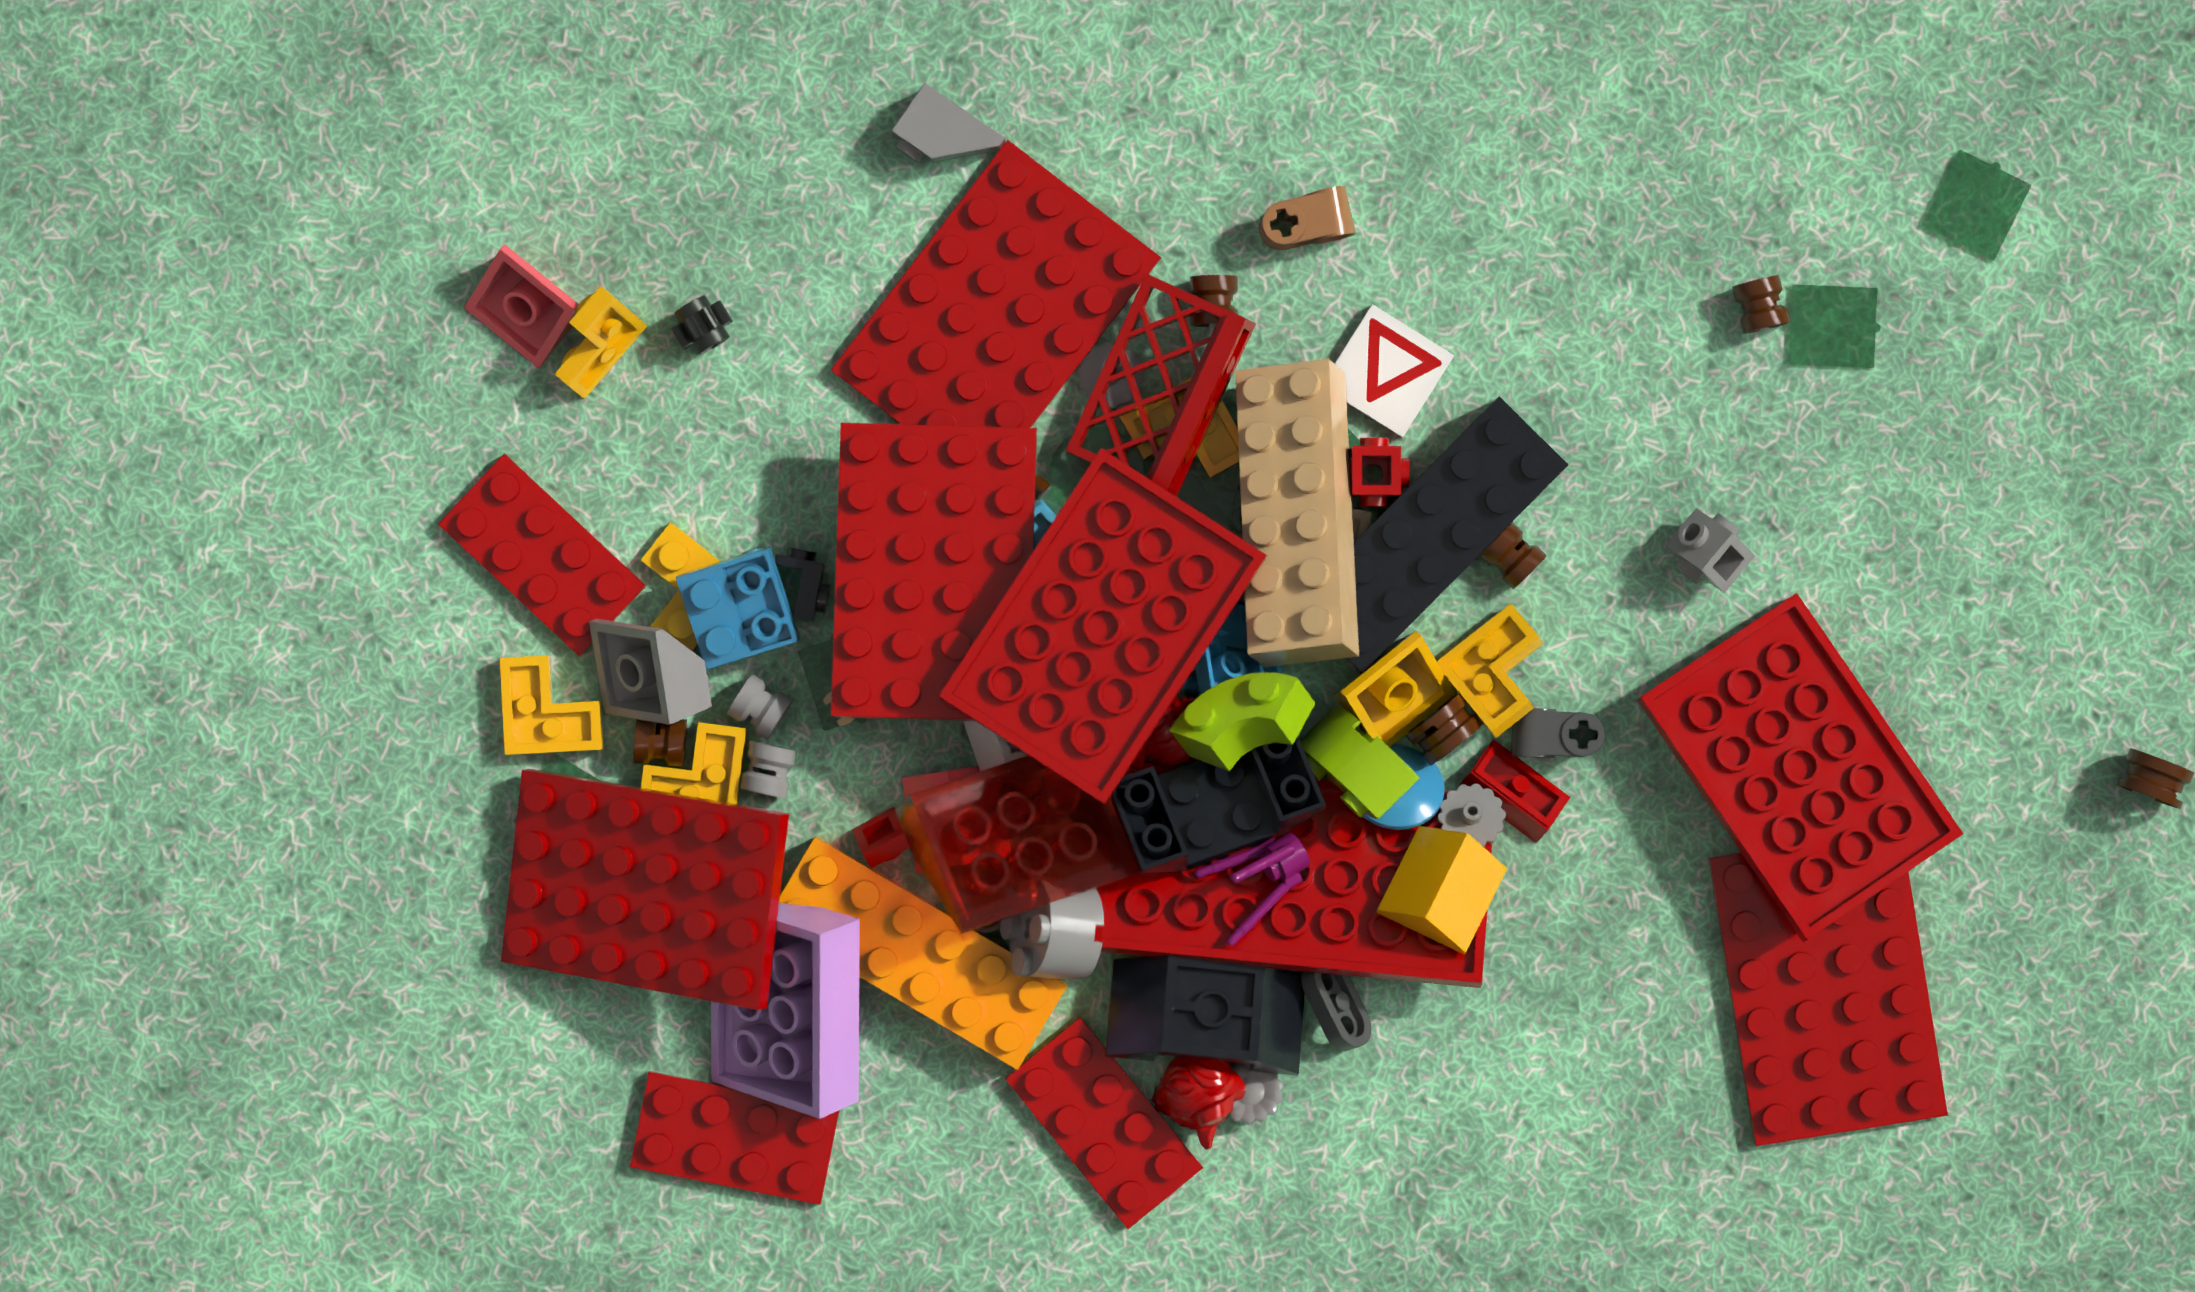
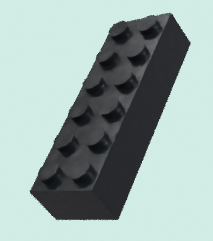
M1500 396L1354 542L1359 656L1345 659L1359 673H1363L1568 466Z

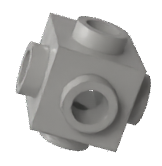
M1697 508L1665 545L1679 559L1674 566L1695 584L1703 578L1723 593L1727 591L1755 557L1736 537L1740 530L1719 513L1712 519Z

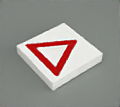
M1372 304L1335 365L1345 373L1347 404L1403 438L1454 355Z

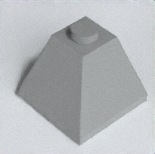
M602 619L589 621L604 714L670 725L712 707L705 660L660 628Z

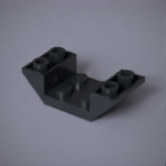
M1299 737L1296 738L1293 745L1275 742L1257 746L1241 756L1230 771L1201 760L1157 775L1154 766L1124 776L1111 795L1142 873L1190 870L1260 845L1272 837L1277 839L1326 808V803Z
M1171 955L1113 959L1105 1057L1154 1061L1158 1055L1244 1063L1250 1064L1249 1071L1298 1076L1305 996L1301 977L1274 968Z

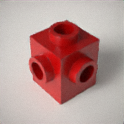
M1360 438V446H1352L1349 449L1351 498H1360V507H1389V498H1398L1401 495V487H1409V458H1401V446H1389V438ZM1376 465L1381 469L1382 478L1379 482L1370 483L1365 479L1364 470L1367 466Z

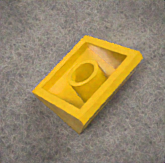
M1415 631L1333 696L1345 710L1361 722L1358 726L1363 732L1370 735L1373 739L1378 736L1390 747L1456 693L1424 639Z
M1419 826L1377 909V913L1465 955L1507 868L1468 833Z

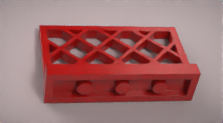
M1146 274L1065 451L1092 463L1097 454L1081 446L1090 428L1106 422L1115 447L1105 451L1111 455L1118 454L1119 460L1130 466L1125 451L1149 442L1155 460L1147 478L1177 497L1256 323ZM1155 288L1170 296L1176 314L1151 323L1145 306ZM1179 299L1194 307L1183 311ZM1202 311L1219 317L1212 335L1194 343L1185 318ZM1141 317L1144 326L1135 329ZM1179 321L1187 346L1162 355L1154 330ZM1147 333L1155 358L1131 367L1125 352L1127 345L1131 339ZM1206 347L1200 359L1197 350ZM1190 353L1196 369L1191 381L1174 387L1165 362ZM1121 361L1124 371L1115 374L1117 367ZM1158 365L1167 390L1142 400L1134 374ZM1127 378L1135 403L1111 412L1105 397L1107 389L1111 383ZM1186 391L1181 403H1179L1176 394ZM1170 398L1175 412L1171 425L1153 431L1145 407ZM1101 406L1103 415L1095 418L1096 413L1099 407ZM1138 410L1146 435L1122 444L1113 419ZM1165 436L1161 444V447L1159 448L1156 439Z

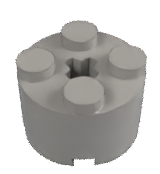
M1023 878L1019 883L1012 910L1003 913L1000 923L1002 938L1009 940L1014 975L1065 980L1085 979L1090 976L1096 967L1102 948V942H1094L1095 925L1104 926L1102 902L1097 890L1091 885L1070 881Z

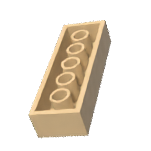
M1329 358L1235 371L1242 535L1244 541L1267 555V558L1245 590L1248 655L1264 667L1358 657L1359 642L1345 373Z

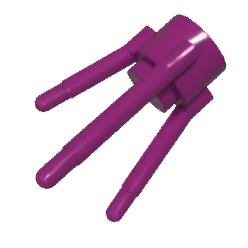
M1291 832L1277 840L1272 837L1259 846L1195 870V877L1202 878L1258 858L1257 861L1233 873L1231 881L1237 883L1262 870L1271 881L1274 882L1279 878L1282 881L1227 938L1229 946H1234L1288 890L1303 882L1299 872L1310 866V860L1302 843Z

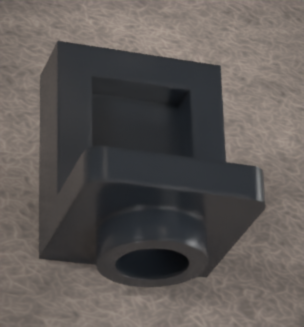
M788 547L786 556L775 555V563L778 566L802 570L793 617L815 621L816 612H826L830 585L822 583L825 564L815 562L816 552Z

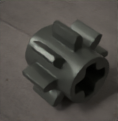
M703 295L684 305L674 313L680 324L671 328L683 350L693 346L697 354L702 355L730 338L724 327L732 323L733 320L720 300L711 305L706 295Z

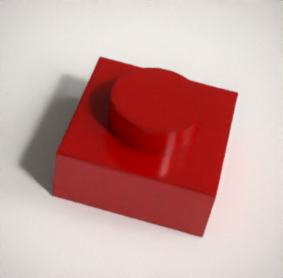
M894 807L852 829L861 852L871 869L883 862L895 859L902 851L914 845Z

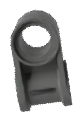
M1534 708L1512 725L1511 756L1537 758L1589 756L1597 752L1603 745L1605 739L1604 726L1592 714L1556 712L1557 709ZM1579 721H1586L1588 730L1596 732L1595 740L1587 741L1586 749L1578 748L1577 740L1569 739V730L1577 729Z

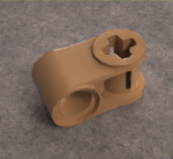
M1345 186L1330 187L1308 193L1302 197L1274 203L1265 211L1259 225L1260 236L1263 242L1275 250H1287L1313 243L1322 244L1356 234ZM1282 214L1286 222H1294L1295 225L1288 232V237H1282L1280 230L1271 229L1270 226L1276 221L1277 215Z

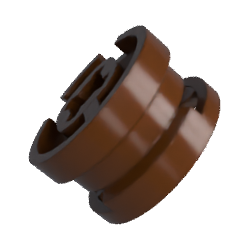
M1459 693L1441 705L1438 711L1425 722H1420L1405 735L1413 745L1419 744L1424 750L1422 757L1429 766L1450 753L1483 725L1476 714L1470 715L1464 708L1466 702Z
M2130 748L2126 757V761L2129 763L2126 773L2129 775L2126 780L2118 778L2116 785L2131 792L2134 790L2153 797L2155 801L2181 809L2183 802L2176 799L2177 795L2175 793H2182L2184 785L2191 783L2194 772L2164 759Z

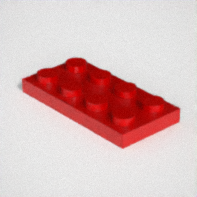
M505 453L438 523L441 528L579 657L593 644L589 621L594 619L615 621L647 587Z
M1079 1017L1024 1062L1018 1070L1008 1075L1005 1080L1126 1228L1130 1229L1203 1169V1166L1114 1057H1105V1046L1083 1019Z
M649 1071L630 1167L821 1205L840 1110L819 1119L723 1085Z

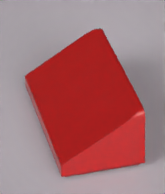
M1494 739L1459 784V786L1466 784L1469 787L1473 784H1479L1483 789H1491L1494 796L1502 800L1501 808L1506 813L1504 820L1535 843L1546 834L1571 798L1518 757L1511 756V752Z

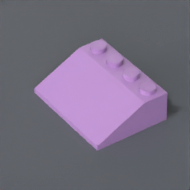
M779 903L767 1009L754 1010L711 1001V1082L819 1119L859 1102V918L824 907Z

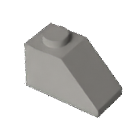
M926 83L923 84L892 129L893 136L899 139L895 148L917 163L921 161L923 156L932 163L995 152L999 151L1005 144L1003 136Z

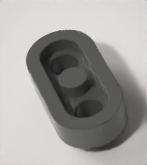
M1302 971L1301 982L1303 991L1329 1043L1340 1051H1349L1365 1045L1371 1036V1021L1350 976Z

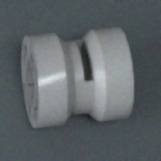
M751 674L731 704L727 715L738 722L749 719L750 724L754 726L755 733L769 740L791 706L793 699L782 692H766L765 682Z
M750 741L747 751L750 765L748 771L742 774L739 788L770 796L787 798L790 785L786 779L787 771L794 765L797 751ZM762 768L775 771L776 775L760 773L759 770Z

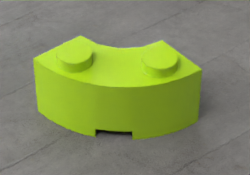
M1273 672L1251 673L1226 680L1204 692L1187 706L1173 724L1170 732L1190 757L1230 771L1241 756L1257 746L1275 742L1293 745L1316 703L1297 677Z
M1336 705L1300 742L1316 780L1320 781L1325 776L1345 792L1340 797L1341 800L1359 818L1366 813L1371 818L1379 819L1420 777L1378 736L1373 739L1370 735L1363 732L1358 726L1361 722L1355 716Z

